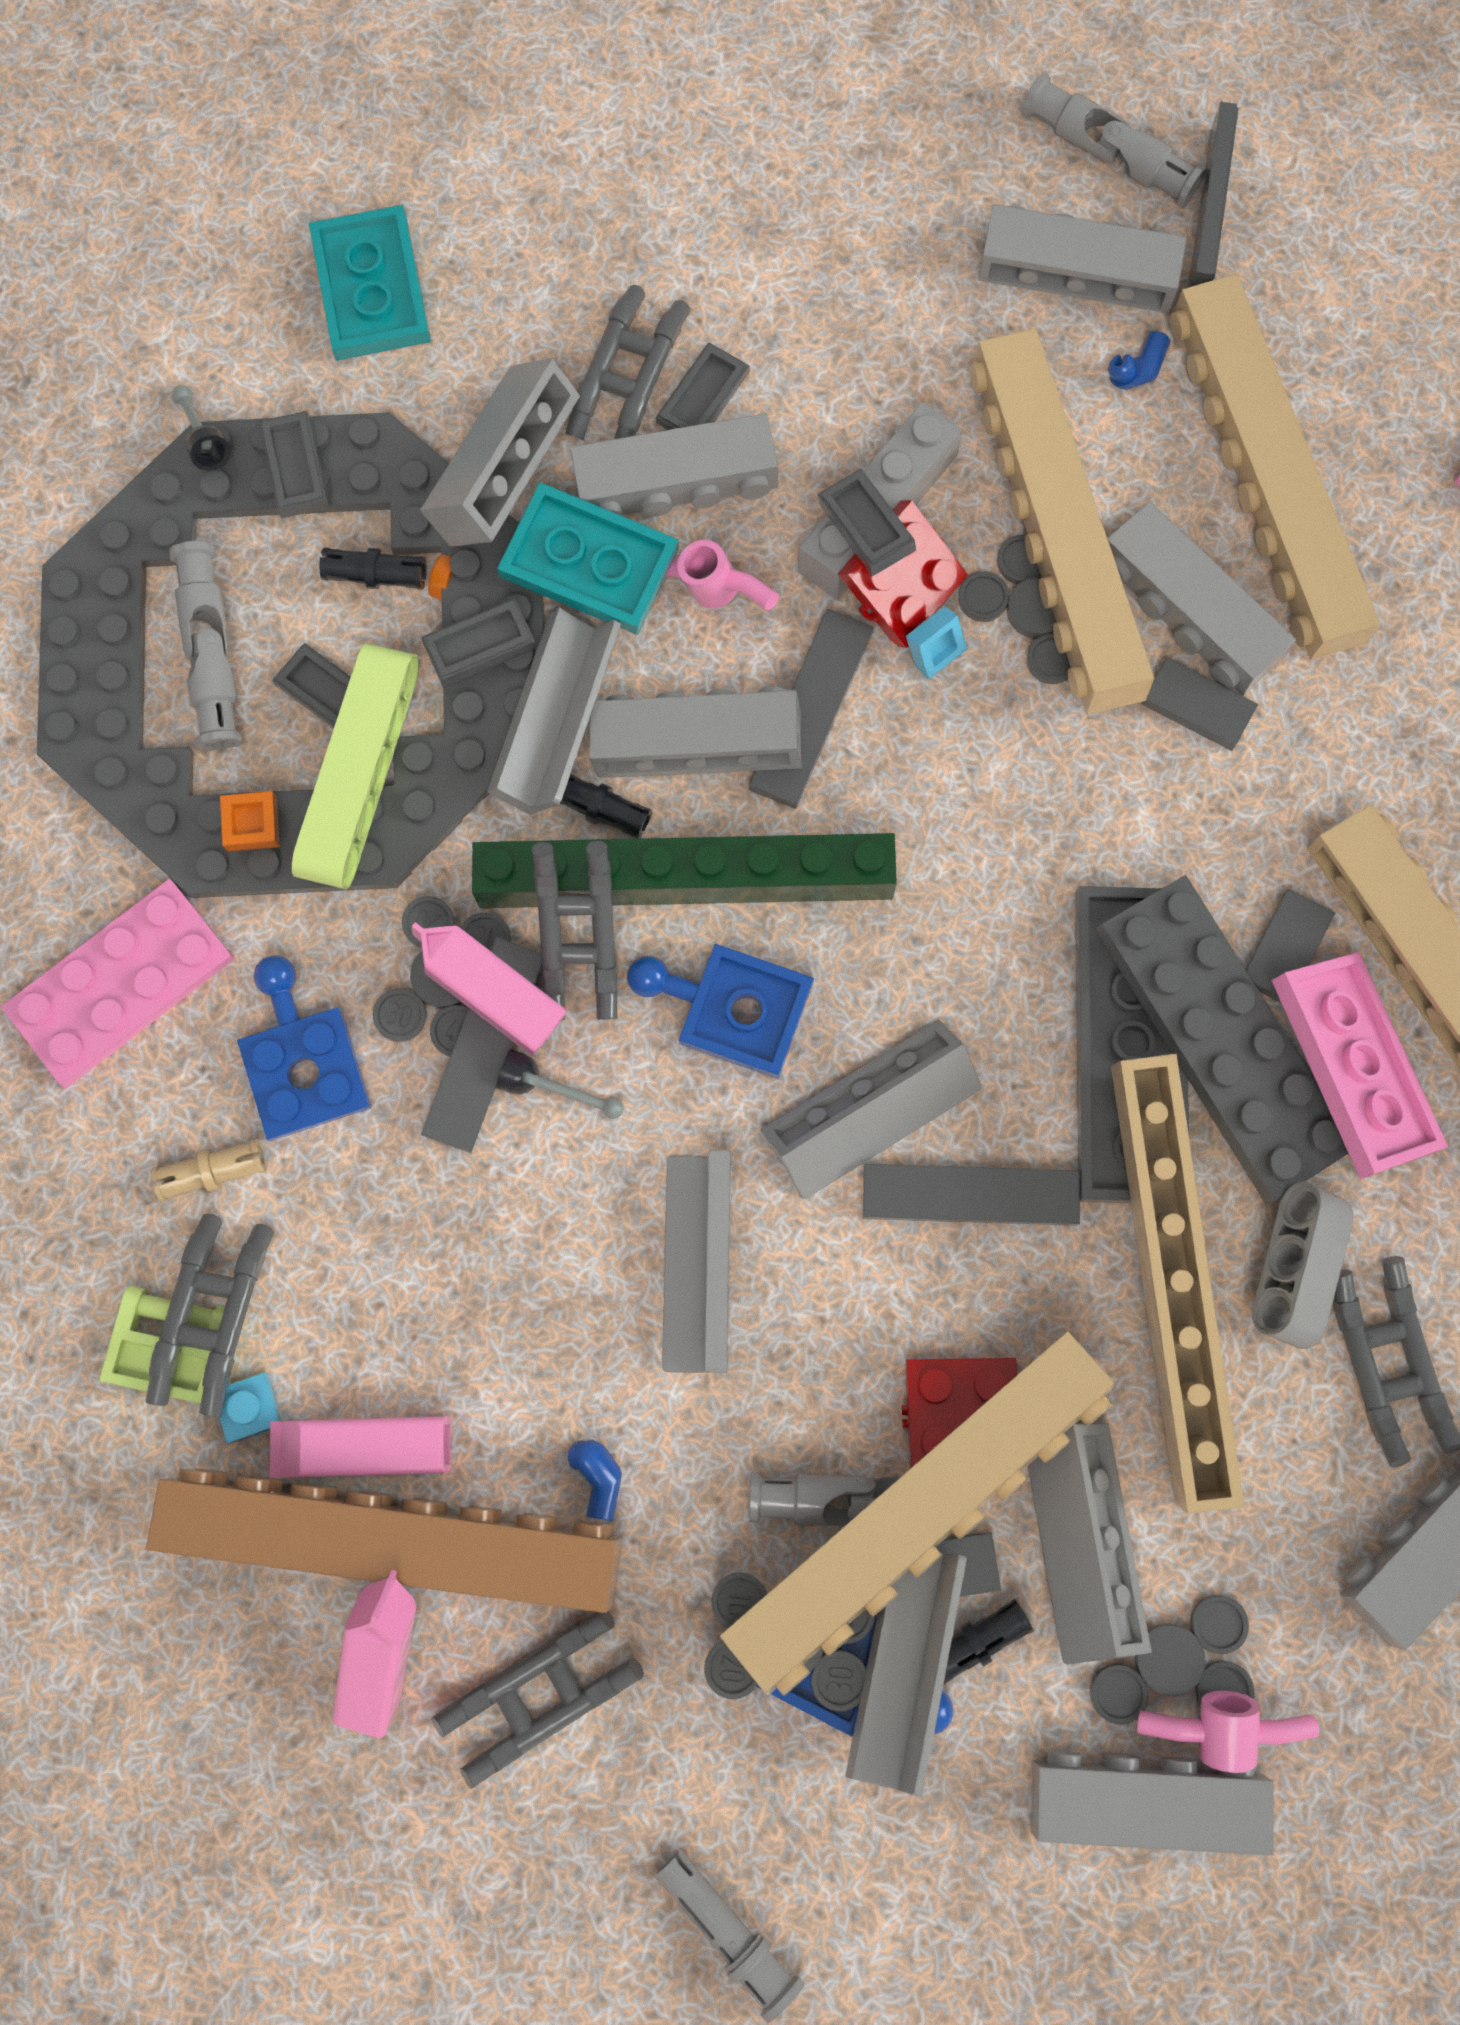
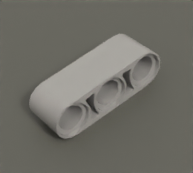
M1298 1182L1290 1186L1281 1199L1252 1308L1253 1324L1260 1333L1298 1349H1308L1315 1346L1324 1335L1354 1216L1351 1205L1345 1199L1312 1183Z

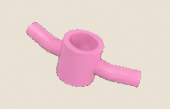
M699 540L683 549L679 557H674L666 574V577L681 578L695 600L706 608L725 606L733 600L737 592L743 593L766 610H771L779 599V594L751 574L735 570L724 550L718 543L711 540ZM714 571L708 577L702 578L704 574Z
M1213 1691L1205 1694L1201 1698L1200 1718H1181L1143 1710L1140 1711L1138 1718V1734L1178 1742L1199 1743V1758L1204 1764L1213 1769L1231 1773L1246 1772L1255 1768L1257 1765L1258 1744L1277 1745L1315 1739L1319 1736V1726L1316 1718L1312 1715L1280 1720H1259V1703L1245 1694L1233 1691Z

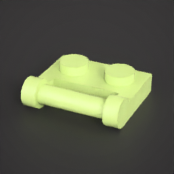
M133 1285L127 1287L121 1300L99 1381L147 1392L150 1379L148 1374L155 1344L159 1341L160 1337L136 1331L142 1316L165 1321L171 1302L170 1299L148 1295L146 1288ZM193 1305L187 1324L218 1330L225 1306L217 1305L215 1309ZM180 1346L181 1352L169 1397L201 1404L205 1367L209 1353L212 1351Z

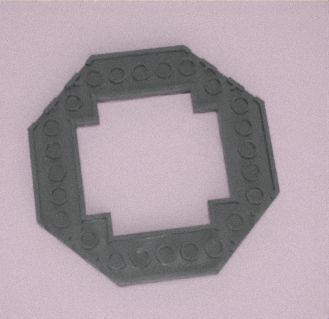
M389 412L310 416L330 508L309 513L391 509V550L393 555L441 553V555L452 556L450 560L452 576L446 589L442 588V628L515 598L538 648L544 631L543 595L500 578L497 571L519 522L508 515L492 542L450 547L420 511L449 465L445 459ZM272 418L201 422L203 426H214L221 431L230 446V457L226 464L213 471L201 470L193 464L186 445L188 434L193 430L192 425H190L42 565L37 755L191 898L398 888L412 874V871L462 823L464 817L482 799L484 800L489 795L487 790L537 648L444 687V735L399 737L393 755L394 785L383 786L356 874L348 889L296 878L292 874V858L295 845L314 789L273 791L277 796L280 847L227 852L222 846L220 796L243 793L193 795V751L190 747L143 749L146 567L176 566V563L170 560L169 548L186 541H196V519L279 515L259 427V421ZM201 450V453H208V450Z

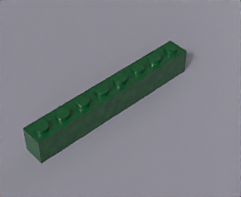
M895 833L472 842V894L479 908L538 907L531 849L539 842H547L553 846L558 874V895L590 894L586 846L592 841L605 842L608 848L611 868L612 906L893 900L897 885Z

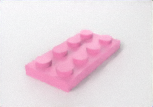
M169 878L0 1007L60 1086L67 1089L235 958L174 881Z
M1360 952L1288 971L1271 980L1360 1180L1448 1147Z

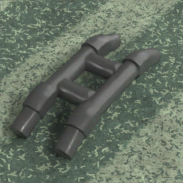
M630 285L624 295L614 305L608 318L609 322L588 371L577 389L580 397L572 409L565 434L584 440L590 418L593 417L596 404L601 395L600 390L626 398L617 422L618 427L614 439L636 435L646 412V405L669 351L673 348L681 332L682 325L690 313V307L683 300L673 302L668 312H665L659 321L653 339L629 331V327L636 317V311L645 298V292L638 285ZM618 349L645 357L636 380L609 371Z
M592 841L586 846L590 894L558 895V874L553 846L547 842L536 843L531 851L538 903L543 992L565 1008L564 965L595 964L597 1020L618 1019L612 880L607 844L602 841ZM592 915L593 943H562L560 916Z
M204 1214L201 1217L195 1232L191 1234L180 1262L182 1266L159 1341L156 1342L151 1357L146 1403L156 1406L168 1405L172 1380L176 1374L181 1352L180 1346L212 1351L209 1353L202 1383L204 1388L199 1413L215 1417L222 1415L226 1388L229 1387L231 1371L235 1361L233 1358L255 1282L258 1281L261 1268L266 1259V1251L274 1235L271 1227L265 1224H256L253 1227L247 1243L243 1245L233 1272L235 1275L234 1277L203 1272L212 1253L213 1243L222 1226V1221L213 1214ZM196 1293L228 1298L218 1330L187 1324Z
M1392 1256L1383 1259L1382 1266L1386 1282L1384 1288L1391 1316L1395 1320L1364 1327L1365 1322L1359 1298L1356 1296L1351 1270H1341L1333 1299L1336 1320L1340 1331L1342 1330L1367 1409L1365 1412L1370 1428L1377 1443H1380L1389 1466L1399 1467L1410 1462L1411 1457L1400 1435L1401 1430L1395 1419L1392 1407L1388 1403L1419 1395L1418 1400L1429 1428L1433 1430L1444 1454L1460 1450V1434L1453 1421L1454 1416L1448 1406L1445 1394L1441 1391L1416 1314L1417 1307L1413 1297L1412 1286L1408 1282L1405 1259L1401 1256ZM1402 1341L1412 1373L1381 1381L1371 1349Z
M609 1611L607 1613L594 1612L432 1716L431 1719L435 1729L441 1737H445L497 1702L514 1732L460 1768L463 1779L471 1789L644 1677L643 1668L639 1661L635 1658H630L581 1689L566 1663L565 1658L614 1627V1619ZM546 1672L562 1702L533 1720L516 1690L541 1673Z

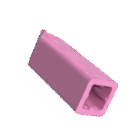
M416 922L412 925V935L421 942L425 974L533 1057L564 1018L567 1010L459 926L423 929Z
M450 1416L270 1421L269 1478L438 1474L450 1472Z
M391 1570L388 1578L371 1583L361 1590L344 1629L332 1717L333 1723L337 1726L376 1738H382L387 1734L401 1700L416 1611L414 1598L396 1579L397 1571Z

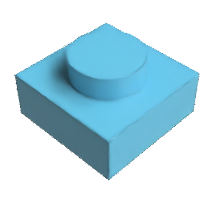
M943 606L930 618L920 623L916 629L906 636L915 666L928 679H931L967 650L958 615L946 606Z
M263 1372L229 1384V1387L226 1388L222 1415L219 1416L227 1444L270 1430V1421H282L268 1373Z

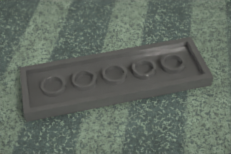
M1186 875L1095 928L1098 936L1172 1054H1177L1179 1066L1265 1204L1275 1202L1283 1197L1290 1186L1298 1182H1306L1349 1154L1317 1082Z
M1079 886L1075 892L1080 1202L1131 1203L1111 1066L1124 1060L1172 1054L1098 936L1095 928L1162 888ZM1178 1064L1189 1134L1188 1079Z

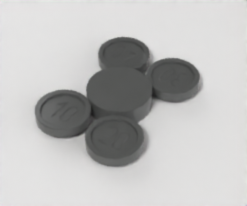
M1025 535L1013 536L1002 544L997 556V566L1001 575L1009 582L1018 584L1011 592L1010 597L1008 587L1002 578L990 572H977L967 577L962 583L958 602L966 616L979 622L993 621L999 618L1007 608L1008 620L1012 627L1021 635L1036 639L1031 644L1027 654V666L1030 673L1043 683L1059 684L1068 680V669L1071 666L1066 652L1059 653L1053 634V625L1056 623L1052 608L1046 609L1043 606L1039 592L1041 574L1037 563L1030 564L1025 549Z
M432 896L415 899L406 907L402 916V928L406 938L419 948H422L421 942L412 935V925L415 922L423 929L455 926L453 912L443 900ZM492 913L474 914L461 926V929L490 951L496 937L511 942V934L507 924L502 918ZM421 952L415 958L410 971V980L415 993L406 989H393L384 993L375 1003L373 1021L379 1033L386 1039L394 1042H405L419 1035L425 1026L427 1016L423 1003L433 1008L442 1009L431 1022L430 1036L436 1049L450 1057L469 1008L458 1005L461 1001L425 974Z
M737 1572L725 1576L717 1583L711 1597V1607L715 1618L722 1626L728 1629L767 1595L766 1589L756 1577L747 1573ZM866 1609L848 1624L854 1631V1634L844 1644L855 1643L869 1633L874 1622V1616L872 1617ZM723 1640L714 1645L708 1652L704 1663V1674L708 1685L717 1695L726 1699H740L749 1695L757 1687L758 1684ZM821 1648L804 1663L809 1671L812 1670L810 1681L815 1697L823 1706L834 1711H847L856 1707L860 1703L866 1673L864 1664L855 1655L842 1650H836L829 1656L827 1654L822 1656L823 1649Z
M1212 1595L1199 1601L1193 1609L1190 1620L1192 1633L1175 1624H1159L1148 1629L1152 1653L1135 1655V1665L1138 1672L1125 1665L1112 1664L1102 1668L1094 1676L1090 1686V1699L1096 1712L1102 1718L1114 1724H1129L1137 1720L1140 1711H1145L1148 1703V1689L1146 1685L1161 1694L1169 1696L1182 1695L1196 1687V1696L1200 1706L1201 1698L1213 1691H1233L1254 1699L1255 1690L1252 1679L1239 1665L1229 1661H1216L1205 1667L1206 1662L1203 1648L1216 1654H1228L1239 1649L1245 1642L1249 1632V1622L1242 1606L1232 1598Z

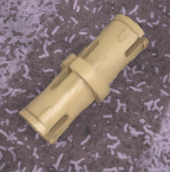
M254 1139L248 1143L217 1152H212L208 1148L198 1151L196 1158L160 1168H152L151 1180L153 1182L159 1181L161 1183L175 1179L172 1182L153 1186L156 1196L162 1202L168 1198L206 1188L207 1191H214L221 1188L220 1183L255 1173L266 1172L265 1161L260 1159V1157L242 1161V1159L263 1154L261 1144L258 1139Z

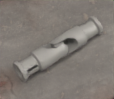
M1043 73L1038 76L1028 91L1022 105L1021 114L1029 118L1034 115L1056 128V135L1106 163H1113L1118 157L1125 161L1124 173L1128 177L1147 188H1151L1153 185L1175 197L1178 206L1181 208L1186 207L1206 175V166L1199 164L1195 167L1173 154L1172 147L1158 138L1141 130L1133 129L1128 122L1080 93L1071 95L1050 83L1051 78L1047 74ZM1104 126L1103 135L1099 143L1095 142L1088 135L1087 130L1089 128Z
M186 541L169 548L170 560L176 563L179 587L175 590L183 651L191 663L187 685L190 706L197 711L200 735L195 738L196 748L204 751L238 747L243 743L242 734L237 732L235 728L232 705L236 703L237 698L233 673L226 658L228 640L221 587L215 584L212 559L216 557L215 546L205 541ZM194 620L203 621L210 624L213 629L205 628L199 633L191 635L190 622Z
M751 1472L749 1522L757 1523L760 1517L793 1518L796 1524L846 1526L874 1501L873 1497L878 1498L899 1478L797 1474L795 1479L762 1478L759 1472ZM848 1494L849 1509H837L828 1504L831 1500L841 1495Z

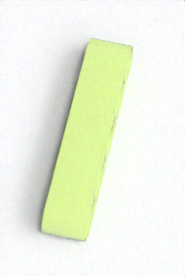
M365 643L361 647L295 845L292 858V874L294 877L342 889H348L353 882L415 689L419 670V660L416 654Z

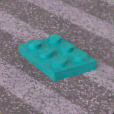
M403 204L308 223L331 347L336 361L431 342Z
M539 482L497 571L502 579L605 622L614 619L621 623L620 628L638 635L679 549V539Z

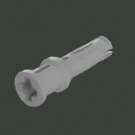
M682 1849L663 1866L662 1870L660 1869L654 1875L657 1881L669 1891L683 1911L727 1962L725 1969L728 1971L727 1976L732 1982L740 1981L762 2007L761 2017L767 2023L776 2018L800 1993L805 1983L799 1976L791 1977L769 1951L771 1943L765 1936L761 1937L759 1934L753 1936L710 1883L698 1872Z

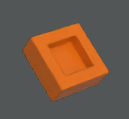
M273 791L220 796L222 846L227 852L280 847L277 796Z

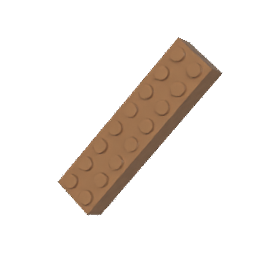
M180 1469L178 1478L158 1480L146 1550L374 1582L388 1578L391 1570L397 1571L396 1579L403 1586L607 1613L614 1606L623 1537L611 1535V1524L579 1520V1522H574L573 1530L556 1528L557 1517L532 1513L518 1514L516 1522L501 1521V1509L471 1505L469 1507H461L460 1515L446 1513L447 1502L414 1498V1500L404 1499L403 1507L391 1506V1494L370 1491H348L347 1499L336 1498L338 1487L304 1483V1485L292 1484L291 1492L281 1491L283 1480L259 1476H236L235 1483L229 1484L227 1483L228 1472L208 1469Z

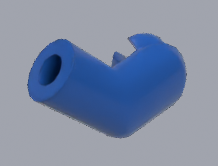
M1159 331L1150 332L1140 356L1133 358L1129 354H1125L1122 360L1119 354L1111 359L1108 365L1111 383L1117 388L1128 390L1154 381L1160 372L1171 343L1168 335Z
M595 1440L577 1441L572 1444L568 1451V1463L572 1469H579L592 1486L586 1516L613 1521L622 1478L621 1469L603 1444Z

